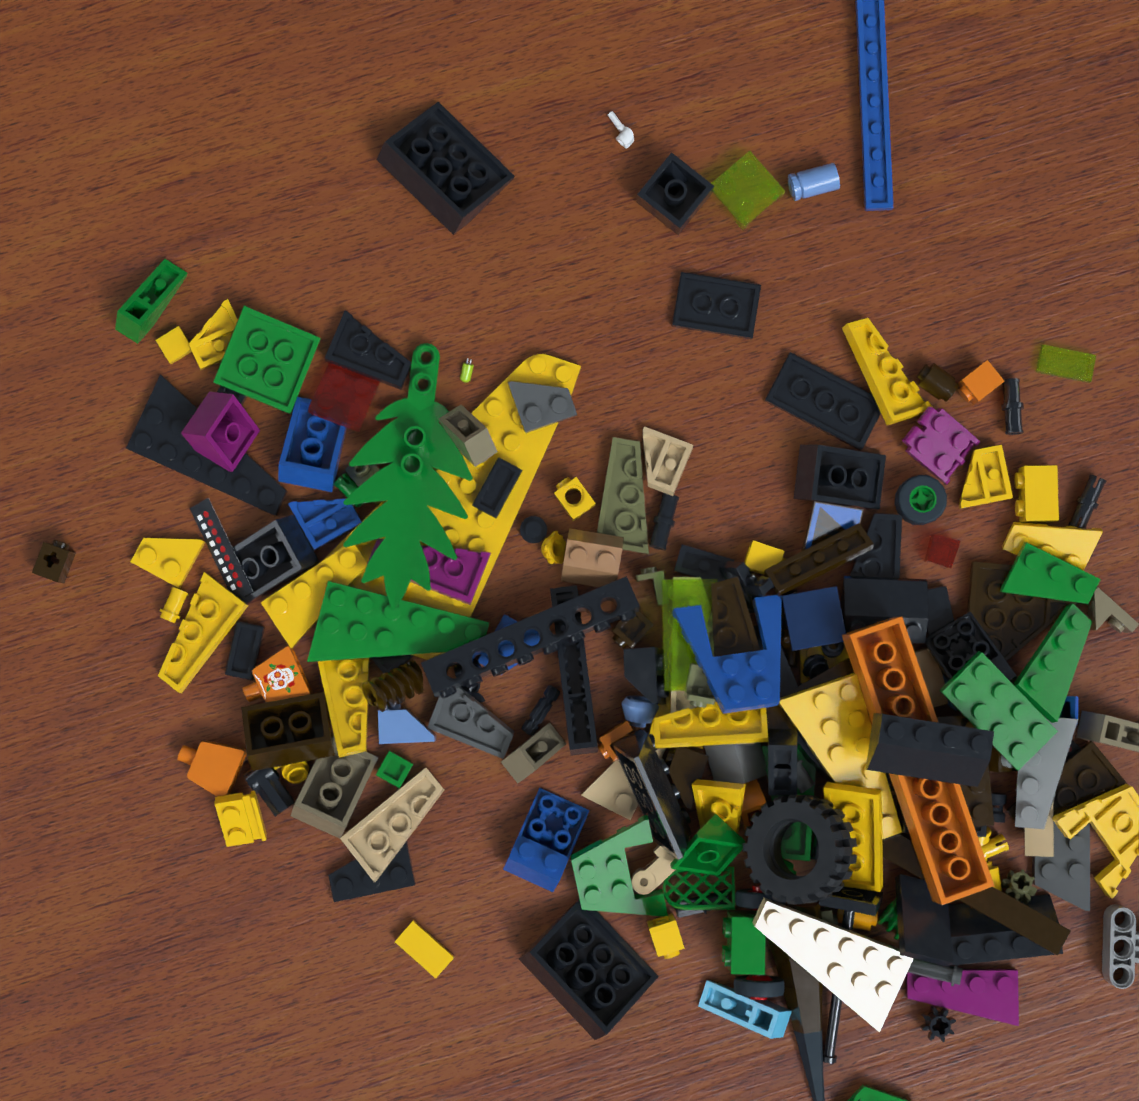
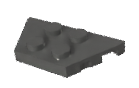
M1054 822V857L1032 856V877L1035 878L1032 884L1085 911H1090V823L1074 837L1068 839Z

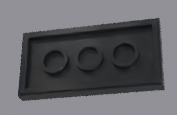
M791 352L788 354L764 400L770 405L860 451L863 449L881 414L872 394Z

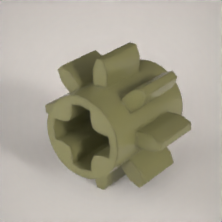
M1023 869L1018 873L1010 870L1007 879H1003L1001 882V887L1006 888L1005 894L1019 902L1023 901L1026 905L1031 899L1030 896H1034L1037 888L1032 886L1035 878L1029 877Z

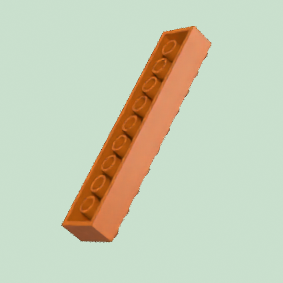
M902 616L892 617L842 635L854 673L858 677L871 723L874 713L939 723ZM889 773L932 901L944 905L993 887L994 883L960 784Z

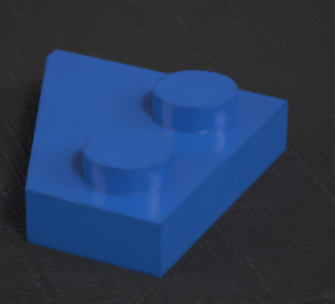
M345 499L295 501L288 503L314 550L362 523L353 505H344Z

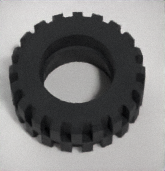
M813 795L779 796L774 798L773 802H766L762 805V812L754 813L751 818L754 824L753 826H747L744 834L748 836V842L743 843V851H747L748 859H744L746 868L752 869L753 873L750 874V878L754 883H761L759 889L765 895L772 894L774 900L779 902L787 901L788 904L814 903L832 897V892H839L844 887L842 881L850 879L853 871L849 869L850 864H856L857 855L852 854V847H857L856 838L850 837L849 832L853 831L851 823L842 820L845 814L840 809H834L832 802ZM795 822L807 824L815 833L819 844L817 863L812 871L805 876H797L791 872L784 863L781 854L782 838L786 830Z

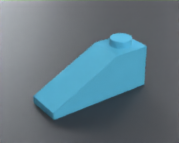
M711 980L706 981L698 1007L770 1039L784 1036L792 1012L768 1000H753L750 997L738 995L734 992V988Z

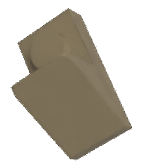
M1096 588L1088 604V618L1092 621L1090 631L1097 630L1108 618L1110 619L1108 624L1117 632H1133L1139 623L1100 588Z

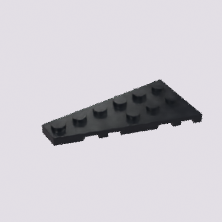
M160 374L126 449L277 516L288 491L246 453L234 471L230 472L196 452L181 432L198 408Z

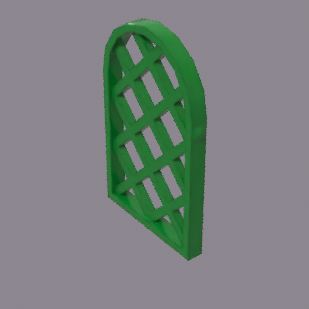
M726 867L723 871L726 873L723 876H716L719 880L713 885L706 880L710 876L709 874H705L702 877L696 872L675 870L664 880V898L676 909L735 910L736 887L734 867ZM683 872H688L684 877L679 874ZM731 873L732 885L725 880ZM692 874L700 879L694 885L686 880ZM676 875L680 880L673 886L669 880L672 876ZM702 882L709 887L704 894L696 889ZM721 882L728 887L723 894L716 889ZM682 883H685L690 888L684 895L677 889ZM666 885H667L669 888H671L667 893H666ZM693 891L700 897L694 903L687 898ZM712 891L719 896L714 903L706 898ZM731 891H732V902L729 901V900L726 898V896H727ZM672 892L680 896L676 902L668 897ZM684 900L688 905H681L680 903ZM702 900H704L708 905H698V904H699ZM723 900V901H725L728 905H717V904L720 903V902Z

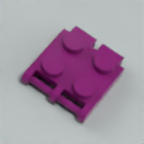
M928 407L917 421L923 427L922 430L917 426H913L902 442L908 446L905 451L947 485L950 482L949 477L959 465L962 466L964 464L966 455L973 446L977 447L980 441L942 408L935 410L933 407Z

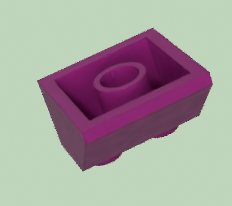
M209 391L181 434L196 452L227 471L233 472L260 432V429L233 394Z

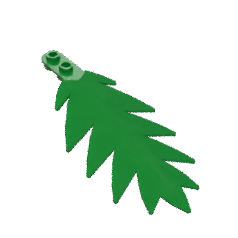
M429 343L420 344L413 352L408 398L393 402L375 417L378 421L398 418L388 423L371 438L349 462L350 467L382 463L391 464L376 472L356 488L343 502L344 505L386 501L352 532L343 543V546L350 547L385 537L369 560L361 582L366 583L384 576L385 590L392 611L396 610L405 595L411 579L427 591L431 590L429 567L420 541L453 560L457 559L450 539L428 506L463 519L468 518L458 498L445 480L433 469L442 470L468 481L473 479L462 454L439 423V418L449 411L443 405L435 402L440 354L438 349ZM424 352L431 354L432 358L429 362L421 360V355ZM421 379L428 381L426 389L418 387V382Z

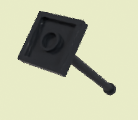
M844 886L839 892H832V897L820 900L819 905L844 910L842 927L853 931L855 912L875 916L882 903L883 892ZM833 992L823 1052V1062L834 1064L837 1061L835 1048L842 1000Z

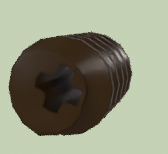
M411 660L407 664H402L398 668L390 670L389 673L385 672L380 677L376 676L371 681L364 682L362 691L365 699L371 706L377 707L379 711L384 712L387 710V705L392 708L396 706V701L403 703L406 697L411 699L415 693L418 695L422 694L424 691L423 674L416 661Z

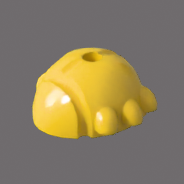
M554 531L544 539L541 545V552L549 564L564 563L566 541H564L561 534H558V531Z

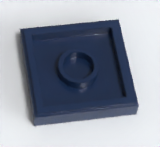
M837 586L782 596L791 651L844 642L842 635L846 634Z

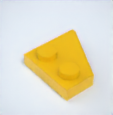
M228 299L221 304L217 312L205 323L203 329L189 343V347L200 370L221 362L238 321Z

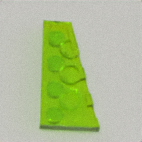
M669 579L661 581L664 691H685L690 662L697 663L695 660L696 656L690 644L685 641L681 633L682 629L677 619H674L672 611L674 608L701 605L707 629L712 607L711 584L717 583L718 579Z

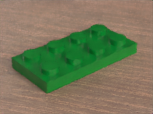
M980 651L939 690L976 729L994 731L992 746L1017 771L1058 732Z

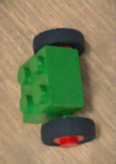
M753 885L752 889L737 890L735 894L736 906L750 908L754 911L727 910V917L722 918V934L727 938V945H722V962H724V966H727L731 974H745L735 977L734 992L738 995L750 997L753 1000H767L768 997H778L784 994V979L765 974L766 936L752 922L763 897L783 905L786 902L774 900L772 894L765 895L759 889L761 885Z

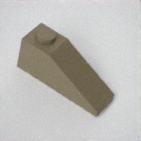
M1082 711L1077 738L1139 752V723L1104 714Z

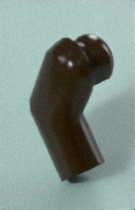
M781 628V647L786 652L785 657L789 666L796 668L800 650L791 651L788 631Z

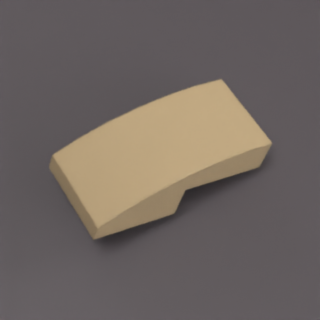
M928 648L914 651L933 708L948 704V699L939 691L945 685L942 671Z

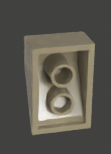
M333 737L335 756L316 759L290 816L340 839L378 757L365 751L339 758L335 738Z

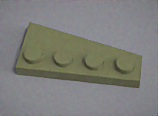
M613 437L597 533L624 537L622 550L649 554L640 441Z

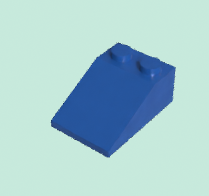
M297 397L279 461V482L328 492L333 491L350 407Z

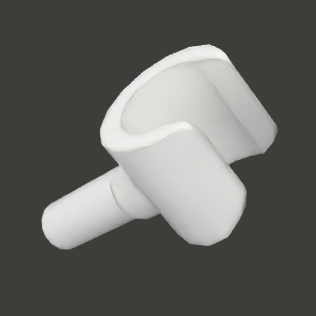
M612 111L608 114V117L621 132L616 137V140L627 149L634 142L633 131L625 127Z

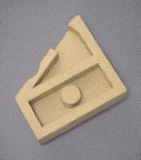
M644 427L642 435L647 486L673 496L692 452L693 444Z

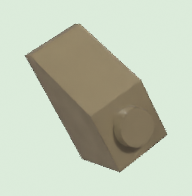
M459 405L439 418L441 425L461 454L473 466L476 467L497 453L488 429L464 406Z
M549 722L502 760L501 763L515 781L519 783L563 748L566 742Z

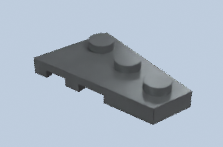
M461 687L456 688L457 693L450 697L442 699L439 696L428 724V729L504 759L514 735V730Z

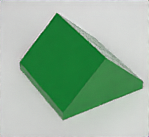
M715 813L688 842L684 857L679 860L675 858L670 863L671 869L719 876L742 851L745 840Z

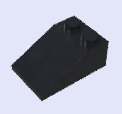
M800 444L793 499L880 509L886 455L824 445Z
M294 514L276 519L233 547L253 590L252 593L241 598L246 604L319 563Z

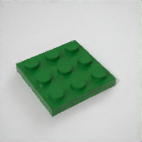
M243 306L213 383L291 414L321 338Z

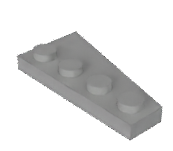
M1059 718L1058 722H1050L1058 732L1018 771L1015 827L1045 829L1079 719Z

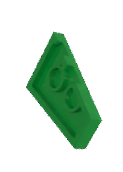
M1024 542L1000 592L1089 604L1101 579Z

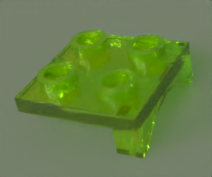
M748 151L711 183L714 185L713 193L737 219L736 223L742 230L785 193L782 186L751 151Z

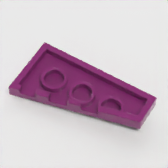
M377 539L369 560L384 539ZM421 545L429 567L431 590L471 605L491 553L482 551L481 553L456 548L454 551L457 559L453 560L430 546ZM411 579V581H410L411 583H414V584L419 585L418 583H416L414 580Z
M963 969L960 985L954 984V987L949 982L909 972L906 974V997L908 999L1019 1026L1017 969Z

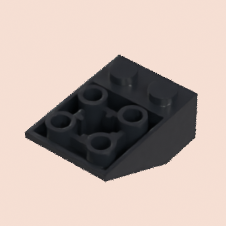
M968 612L926 638L925 645L947 681L978 651L982 652L1012 684L1017 679V675L971 612Z

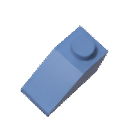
M396 704L392 708L387 705L386 711H378L379 744L436 741V735L408 709H401V704Z

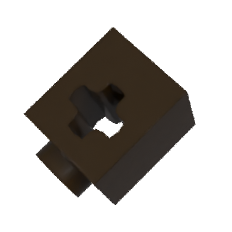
M54 539L52 544L43 542L32 573L58 583H65L76 553L68 550L70 545ZM52 556L60 560L58 564L50 561Z

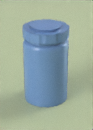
M830 163L799 171L796 175L795 173L788 174V187L793 200L797 201L801 198L804 199L839 190L840 180L835 164Z

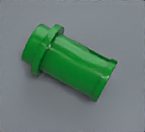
M344 473L342 475L343 478L339 477L334 486L348 497L358 488V485L347 473ZM364 503L352 504V505H355L357 508H359V507L362 506Z

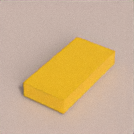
M415 920L395 940L397 945L434 978H437L455 957Z

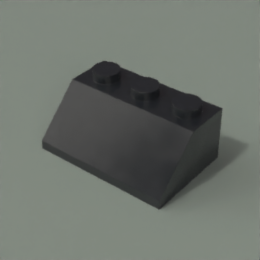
M844 576L841 610L846 633L892 617L902 616L911 643H925L928 625L927 579Z

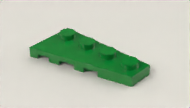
M1073 603L1064 608L1013 684L1051 723L1058 722L1092 624V621Z

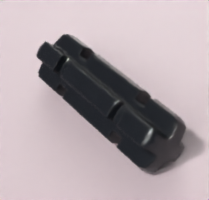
M552 685L546 688L543 698L540 697L529 714V720L526 719L521 729L530 736L535 734L539 728L538 724L543 722L552 708V702L556 701L560 695V691Z

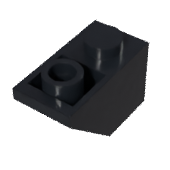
M657 647L623 649L624 677L651 703L666 704L669 686L667 681H665L668 659L664 649Z

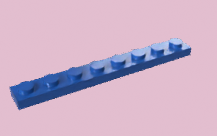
M855 0L865 211L892 210L894 207L884 0Z

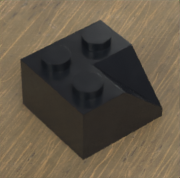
M671 152L637 194L636 202L679 235L711 196L714 185Z

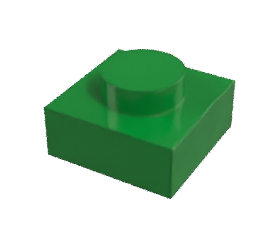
M389 751L376 776L401 788L414 763Z

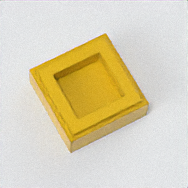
M179 326L156 339L157 344L170 364L175 363L192 352L189 347L190 342Z

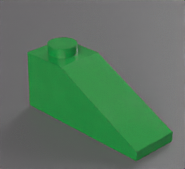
M164 259L117 311L115 330L138 344L155 325L188 273L167 259Z

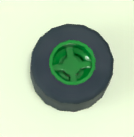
M917 475L907 479L899 486L895 494L894 504L897 513L902 515L904 521L912 525H924L935 521L943 514L947 506V494L944 486L937 479L929 475Z

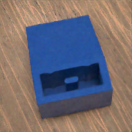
M539 788L503 870L554 892L590 810Z

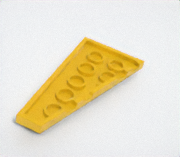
M852 673L781 697L780 707L783 708L794 727L802 735L810 750L835 783L882 790V839L902 833L886 774L866 770L872 725L857 674Z

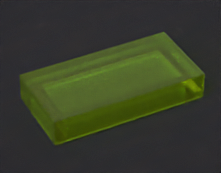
M1041 345L1036 372L1090 383L1092 381L1096 355Z

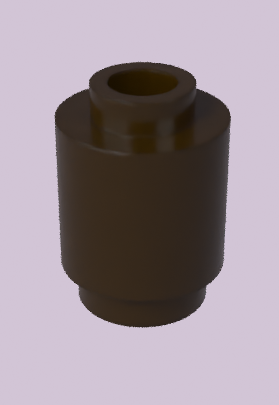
M935 363L930 366L924 365L916 377L919 379L918 386L936 399H942L945 402L953 396L959 386L952 375Z

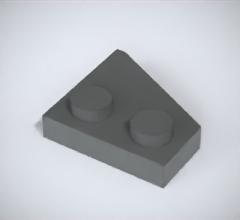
M514 381L508 382L525 433L577 416L568 388Z

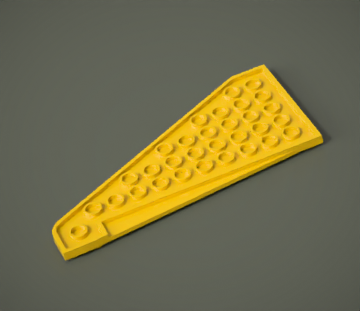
M537 354L527 358L471 413L488 429L497 453L476 467L463 456L473 477L471 481L433 468L445 480L468 515L467 519H463L428 506L450 539L453 549L458 548L481 553L482 551L491 553L471 605L432 590L427 591L422 586L411 582L402 600L471 618L559 423L557 422L525 433L508 382L514 381L568 388L570 395H572L581 369L580 365L546 354ZM499 457L523 471L499 516L495 519L473 507L472 504ZM382 501L373 511H375L377 508L383 505L386 501ZM352 532L339 545H337L323 560H325L326 558H328L329 556L343 548V543L348 539ZM377 539L356 545L367 562ZM365 569L350 585V587L387 596L384 576L366 583L361 582ZM445 652L411 655L429 660Z

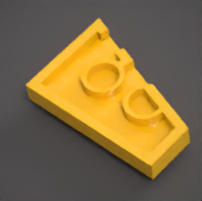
M1013 522L1002 548L1018 555L1024 542H1027L1084 571L1103 530L1102 528L1082 529L1075 526L1055 527L1048 526L1047 524Z
M696 779L692 783L700 829L716 813L738 834L746 784Z

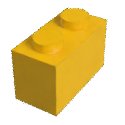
M1057 465L1023 466L1018 468V473H1015L1014 477L1015 488L1019 489V500L1015 502L1016 516H1019L1020 522L1058 521Z

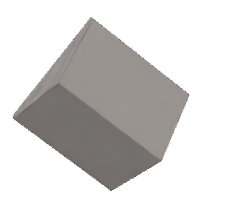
M756 742L754 745L723 744L704 746L706 755L709 756L708 762L714 781L743 784L767 775V766L760 742Z

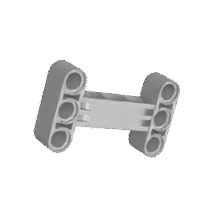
M1113 904L1106 908L1103 915L1102 975L1109 984L1119 989H1125L1134 982L1135 963H1139V932L1136 931L1134 913L1124 906ZM1123 911L1124 921L1120 925H1116L1114 921L1115 915ZM1122 939L1124 947L1122 951L1115 953L1114 944ZM1122 967V978L1114 981V971Z

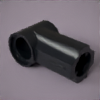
M274 767L252 771L250 768L243 773L247 784L256 794L259 793L275 817L295 803L290 793L279 780V773Z

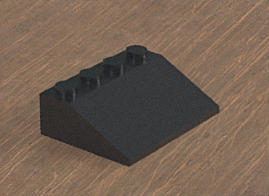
M439 102L435 103L387 139L376 159L453 235L471 222L515 177Z
M640 729L612 743V746L643 816L648 815L654 841L679 860L684 857L691 836V830L688 826L691 819L685 808H681L677 799L680 798V794L674 783L670 784L667 778V774L670 772L665 761L659 759L656 750L659 748L655 747L654 736Z
M580 899L554 922L519 958L525 967L594 1040L607 1035L659 977L598 911L582 910Z

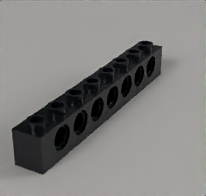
M627 576L426 660L421 665L434 696H441L444 699L456 694V688L464 685L470 688L483 682L482 677L489 674L496 677L509 671L508 666L518 663L519 666L530 663L534 660L533 656L544 652L545 655L551 654L560 649V644L567 641L570 644L577 643L586 638L584 634L593 630L596 633L603 632L611 627L610 623L619 619L621 623L629 621L636 617V612L639 611L640 605ZM605 601H612L616 605V610L612 613H606L601 609V604ZM587 612L591 616V620L586 624H580L575 619L577 613ZM555 622L562 623L566 628L560 635L553 634L549 629ZM529 633H535L540 637V641L534 646L527 645L524 642L525 636ZM503 644L512 645L514 647L513 654L508 657L500 655L498 652L500 646ZM477 655H485L489 660L486 666L479 668L473 664V659ZM457 665L463 669L461 676L455 679L450 678L447 675L448 669L451 666Z

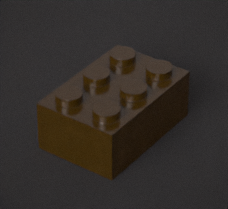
M324 692L241 707L246 753L252 771L335 756L330 716Z

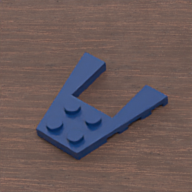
M782 596L756 597L752 601L763 650L716 657L712 655L701 605L673 609L672 615L674 619H677L685 641L690 644L696 656L695 660L699 668H702L707 678V684L723 714L774 707L780 703Z

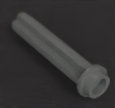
M913 959L908 972L949 982L954 987V984L960 985L963 968H959L958 965L946 967Z

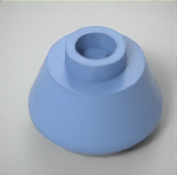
M627 696L621 703L624 717L627 721H630V725L633 727H646L647 723L652 722L659 709L658 704L651 703L644 696Z

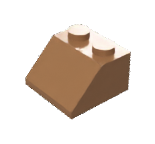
M569 528L561 581L594 587H602L616 581L624 537Z

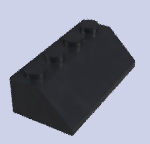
M874 713L866 770L978 787L991 759L994 731Z
M1050 894L1030 896L1031 899L1026 906L1059 924ZM965 903L948 904L953 964L951 965L1055 955ZM1063 947L1061 948L1059 954H1063Z

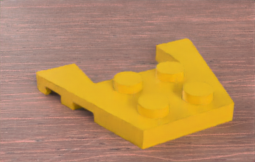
M1124 784L1052 817L1059 830L1068 839L1074 837L1088 823L1091 824L1114 857V860L1094 877L1105 895L1111 899L1116 896L1118 892L1116 890L1122 878L1126 879L1131 872L1129 867L1136 856L1139 855V796L1134 788L1128 784Z

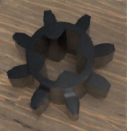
M931 1006L932 1012L928 1015L922 1013L925 1024H922L920 1028L923 1031L930 1030L928 1033L929 1040L932 1041L937 1036L942 1042H945L944 1036L948 1033L954 1035L951 1024L955 1023L956 1020L953 1017L946 1018L949 1011L946 1008L938 1012L934 1006ZM939 1018L942 1023H940V1029L937 1030L933 1025L936 1024V1019Z

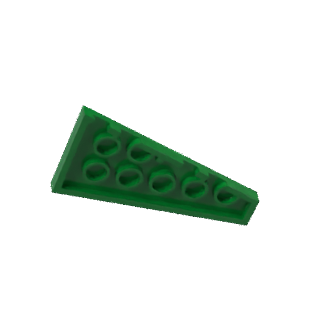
M328 581L307 662L448 652L486 636L489 622L401 600L396 610L392 611L388 597L385 595Z

